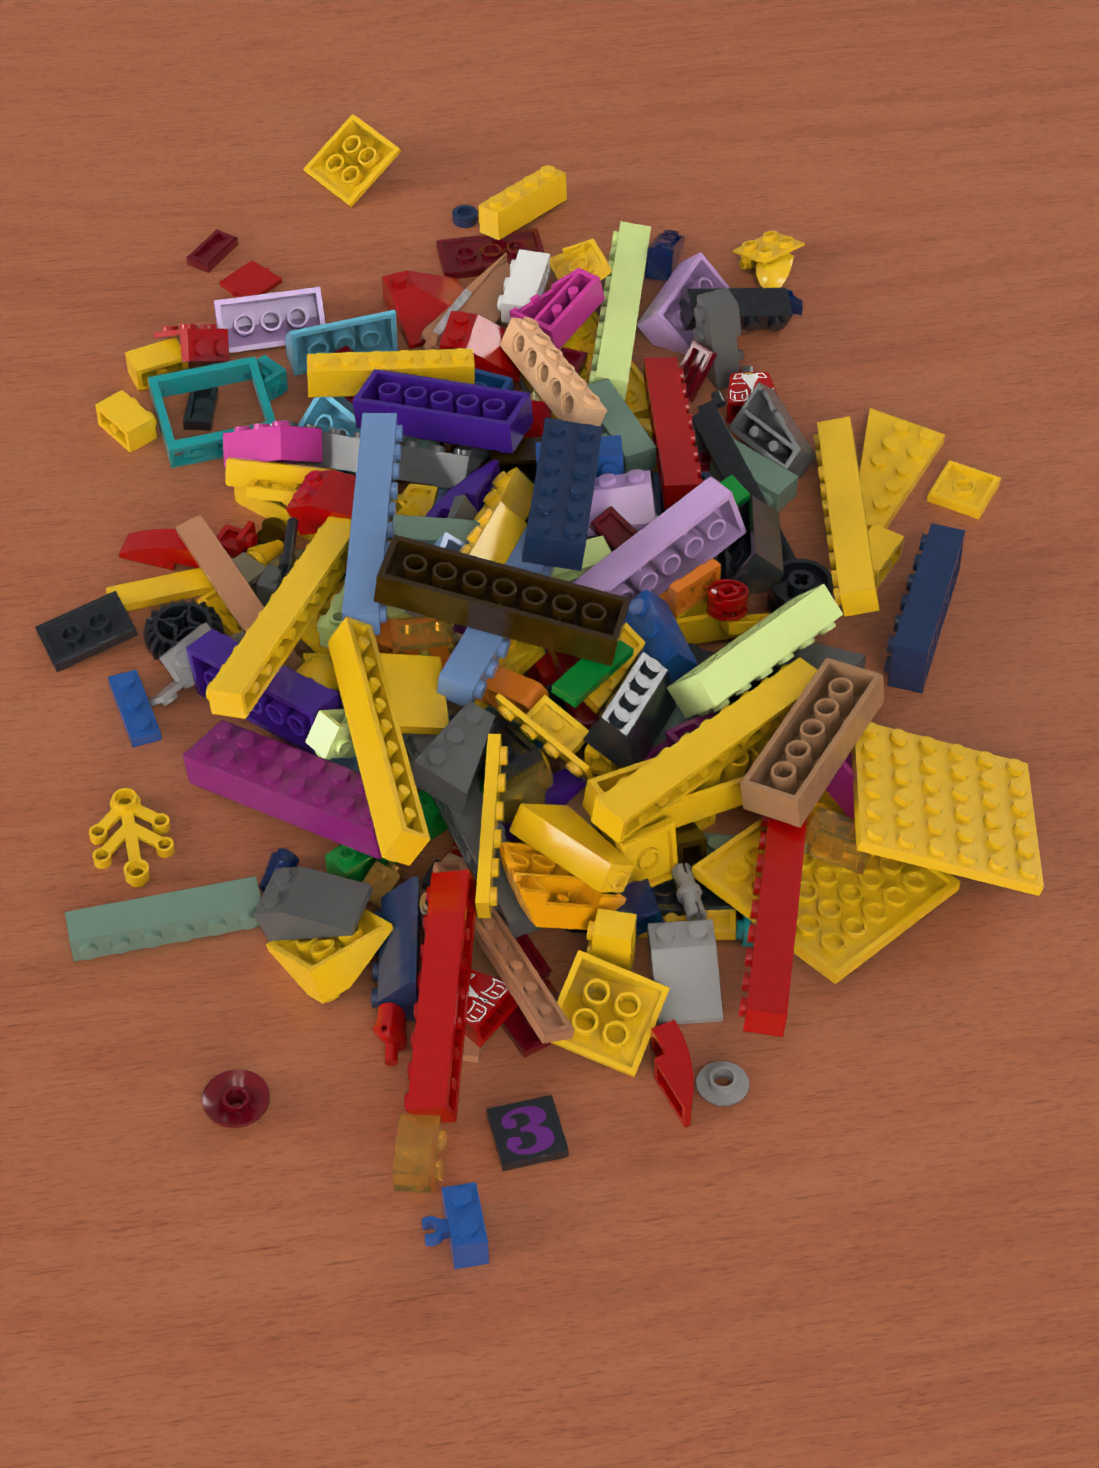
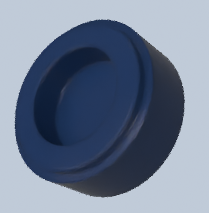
M471 205L457 206L452 211L453 223L461 228L474 226L478 222L477 209Z

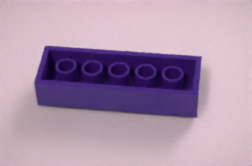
M374 369L352 400L356 428L361 429L363 413H397L398 425H403V436L495 450L502 453H513L533 422L531 393Z
M213 629L186 647L197 693L206 698L208 684L213 681L220 671L222 664L228 660L234 647L239 644V642L231 639L228 635H223ZM282 665L246 720L317 756L315 750L305 741L319 710L341 709V699L335 690L327 688L315 682L312 678H307L295 672L292 668Z

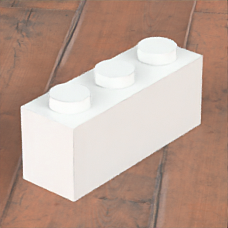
M519 249L516 260L512 259L510 264V277L505 278L504 294L498 297L497 310L501 311V322L509 323L511 320L510 310L515 307L517 309L522 308L530 303V298L536 294L539 296L544 294L551 274L550 254Z

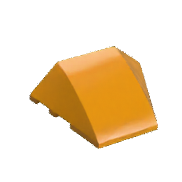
M501 842L499 851L507 880L519 905L536 927L588 930L589 921H595L598 909L615 911L624 905L627 899L620 893L616 895L599 893L528 844Z

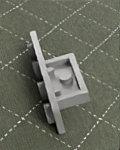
M207 623L201 624L159 657L174 681L149 700L151 706L160 703L166 706L178 697L176 693L182 687L187 689L195 684L186 647L211 630ZM241 631L229 637L240 642L245 633Z

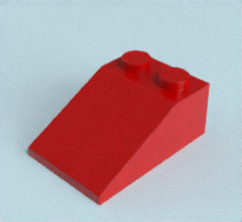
M451 310L439 344V350L473 349L475 369L513 378V381H520L522 373L500 346L506 329L478 314Z
M331 469L325 471L314 470L304 477V481L293 494V498L285 508L291 518L298 519L300 535L317 533L329 516L352 519L355 475Z

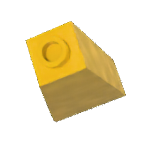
M520 803L509 830L513 835L599 893H623L635 865L568 805Z

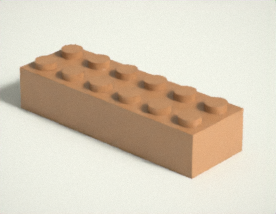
M826 657L740 782L743 809L801 827L883 704V674Z

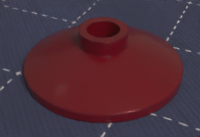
M243 1069L228 1070L218 1074L209 1081L202 1094V1105L208 1118L214 1123L228 1128L245 1127L256 1122L264 1115L270 1103V1092L264 1079L254 1072ZM235 1103H241V1105L233 1106Z

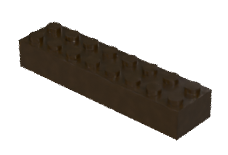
M395 534L392 537L377 574L374 602L608 666L613 664L631 598Z

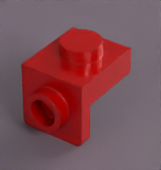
M248 521L243 529L225 524L216 536L228 555L237 557L242 552L247 553L248 548L256 546L258 542L255 522Z

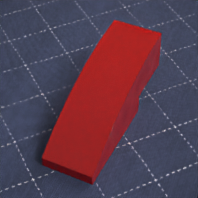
M151 529L130 533L127 535L119 552V558L173 571L177 564L200 568L177 534L176 529Z
M674 1019L651 1028L650 1048L656 1056L654 1058V1079L682 1125L686 1128L691 1126L693 1109V1068L684 1035Z

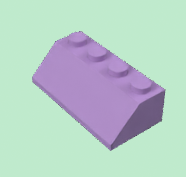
M699 252L678 264L638 321L637 327L652 345L686 355L692 341L695 339L693 330H685L679 305L687 289L730 287L704 255Z
M320 287L214 300L213 303L217 329H228L229 353L286 346L285 334L289 331L326 324Z
M635 469L626 474L614 475L608 473L595 478L589 526L595 518L610 506L636 530L643 529L656 519L655 497L650 470ZM588 526L587 537L597 536Z

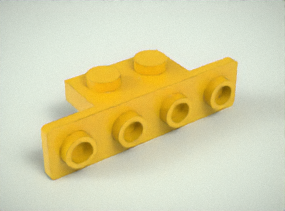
M229 457L226 460L225 483L227 486L246 488V498H254L256 502L280 501L283 505L287 506L309 472L331 469Z
M500 693L495 696L499 706L497 709L499 714L509 722L513 719L521 725L519 729L530 740L533 741L537 738L544 744L542 748L552 758L557 759L560 757L567 763L565 767L577 778L582 775L587 780L594 777L590 767L575 755L586 743L583 738L588 732L587 728L546 695L527 714L523 713Z

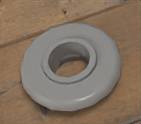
M716 1061L707 1064L700 1070L696 1078L697 1090L701 1097L708 1103L716 1106L737 1104L746 1097L749 1090V1078L746 1072L737 1064L728 1061ZM719 1078H726L732 1083L728 1086H719L714 1081Z

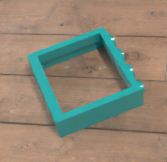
M255 356L148 377L151 401L171 468L224 458L223 433L234 432V428L175 440L163 397L252 380L265 422L263 423L272 424L273 421H276Z

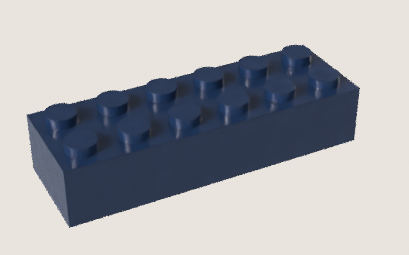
M545 418L522 562L577 571L582 570L603 427Z
M931 523L928 535L922 534L919 551H922V554L916 553L913 564V571H916V573H910L906 591L910 592L909 594H903L900 611H903V614H897L893 631L897 633L896 635H890L887 645V652L892 653L891 656H887L884 673L889 674L887 686L923 694L959 575L966 530Z

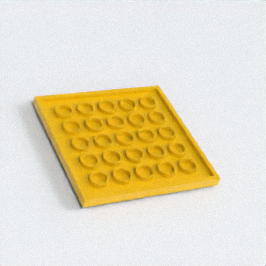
M870 722L851 750L854 775L853 796L857 851L1039 896L1044 888L1028 763Z
M825 790L807 819L794 954L831 982L837 984L959 890L961 881L949 873L857 851L855 824L847 817L846 813L830 796L828 791ZM762 818L692 866L691 870L696 880L754 924L756 920L750 919L752 900H758L759 897L753 895L755 876L761 877V873L755 872L758 853L764 854V850H758L760 832L766 831V828L761 827Z

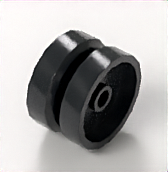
M808 559L784 561L782 578L777 584H772L768 588L767 612L773 613L792 598L822 584H825L832 595V575L826 567L816 561Z

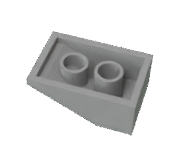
M712 919L648 924L647 953L651 980L670 988L658 1017L657 1025L659 1026L674 1019L678 1025L723 1021L717 947Z

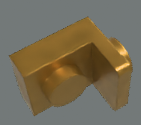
M376 860L362 883L369 884L373 888L368 901L381 908V897L407 881L403 877L405 871L392 862L385 866Z

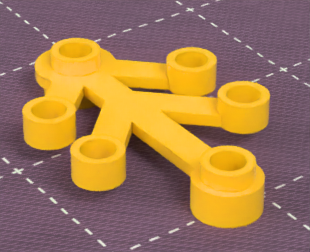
M121 788L112 795L110 800L111 810L98 824L91 826L89 829L91 843L94 845L104 844L93 852L92 857L95 867L106 869L113 862L112 855L126 842L129 861L124 865L125 880L131 886L139 888L149 881L150 870L148 863L141 859L138 839L155 847L157 855L161 858H168L174 854V841L170 837L158 835L165 834L170 830L169 816L164 813H157L141 805V799L134 790ZM134 816L151 823L153 832L135 823ZM122 818L123 825L109 839L108 830Z

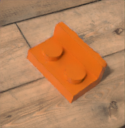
M712 558L703 565H698L689 574L675 580L669 586V589L660 594L659 597L667 602L672 614L678 617L707 598L708 586L712 582L720 580L721 564Z

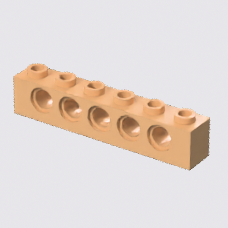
M512 317L500 346L554 415L563 421L601 426L607 409L600 402L599 397L587 386V382L577 374L574 366L568 363L562 355L563 353L555 347L550 337L538 326L536 320L529 317H524L523 319Z

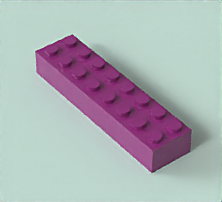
M221 720L182 755L191 784L379 860L382 858L360 772Z

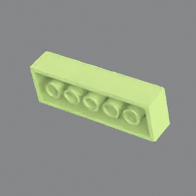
M822 584L789 600L669 685L667 689L685 718L696 714L701 717L713 710L716 712L730 703L729 698L734 695L738 696L752 687L751 682L756 679L759 681L772 673V667L777 664L781 665L793 658V652L797 649L802 650L815 642V636L818 634L823 635L836 626L834 621L842 616L843 613L825 584Z

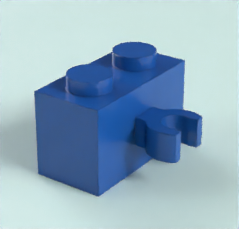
M476 1182L442 1187L444 1219H439L435 1216H427L422 1219L423 1230H436L432 1234H425V1245L436 1246L443 1239H449L454 1269L489 1264L488 1238Z

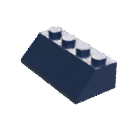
M411 877L382 896L381 910H375V915L390 922L393 930L375 953V955H379V962H373L372 975L373 981H378V988H372V1008H378L379 1005L387 1002L395 1003L405 1011L406 1021H416L414 1004L418 1002L419 998L417 975L420 972L421 936L419 877Z

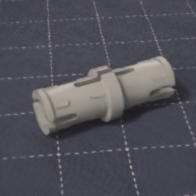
M682 863L674 866L671 873L677 886L676 896L684 907L687 921H693L692 916H694L695 920H706L707 913L701 900L702 890L695 882L691 866L685 863L686 872Z

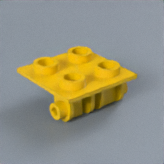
M767 231L763 233L762 237L742 243V246L734 249L733 253L741 255V260L739 261L741 269L751 270L756 267L757 262L766 264L805 246V243L793 237L780 234L777 231Z

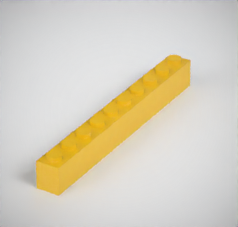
M848 416L817 422L818 434H813L823 499L824 521L828 534L826 536L835 602L838 606L842 605L844 617L880 611L851 419Z
M329 516L322 527L318 529L313 540L307 544L301 557L295 561L293 568L283 578L281 585L271 595L264 609L259 612L255 622L246 630L245 636L234 647L232 654L222 664L220 671L213 681L208 684L206 698L210 702L212 714L242 719L247 718L346 573L352 519Z
M346 616L327 643L381 856L389 861L410 866L430 841V836L373 627L370 624Z
M801 657L790 664L783 665L778 673L770 678L766 677L763 679L759 686L752 691L744 692L739 700L732 705L724 706L719 714L711 719L704 720L699 728L691 733H685L676 744L670 748L665 747L656 758L650 762L642 763L637 771L628 777H622L607 792L602 791L593 801L594 808L591 822L616 842L621 843L772 735L818 670Z

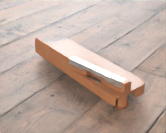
M507 253L501 256L467 286L456 301L423 330L420 340L423 338L426 340L425 344L423 343L424 350H439V344L451 310L478 314L496 325L501 321V311L497 310L499 295L504 294L505 278L510 277V264L507 262Z

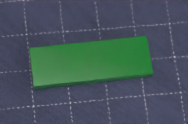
M620 640L612 666L582 658L552 685L551 692L576 708L633 656L634 648Z

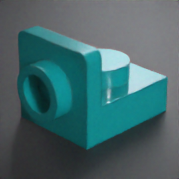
M265 354L258 358L256 361L269 401H272L288 390L287 372L285 368Z

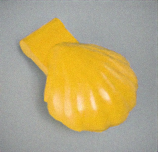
M303 653V664L295 672L307 678H312L315 682L339 692L330 653Z

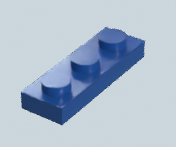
M137 669L108 677L111 692L132 748L162 740L161 731Z

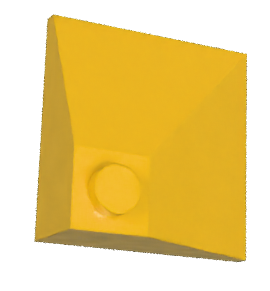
M352 114L303 170L344 203L352 207L401 153V150Z
M364 909L352 936L270 941L266 944V947L307 995L324 1004L325 1002L337 999L340 993L352 986L389 936L393 926L390 922Z
M578 950L557 1000L558 1005L575 1031L571 1039L550 1043L635 1077L651 1037V1028H654L670 988Z

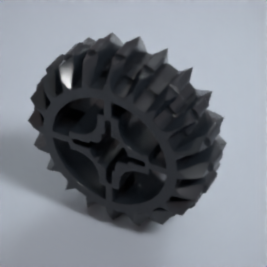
M183 597L181 602L177 603L170 600L168 606L160 604L159 611H151L150 618L146 619L143 631L146 648L153 656V659L158 660L159 657L204 623H207L211 629L224 635L222 619L219 614H216L214 607H208L205 601L198 604L194 598L190 602H185Z

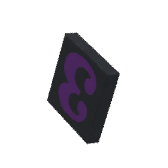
M552 1095L486 1109V1116L502 1171L569 1157V1149Z

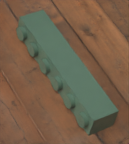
M256 876L67 911L65 912L73 961L91 960L106 955L123 954L127 951L154 948L159 945L180 941L186 942L195 938L211 935L217 936L227 932L258 927L260 925L253 915L261 899Z

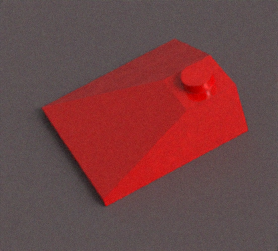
M409 270L382 276L383 301L389 311L395 310L397 327L409 349L421 347L423 343L425 344L426 340L424 338L420 340L423 330L450 307L464 291L458 279Z

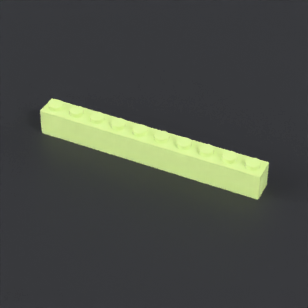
M621 221L619 231L613 232L608 262L612 272L606 276L603 293L605 299L601 304L589 384L609 379L625 401L651 226Z

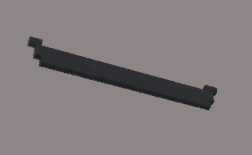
M714 391L711 394V401L698 406L699 413L692 416V422L722 480L733 475L750 493V496L753 495L768 505L717 409L724 407L726 401L721 391ZM780 528L783 562L797 559Z

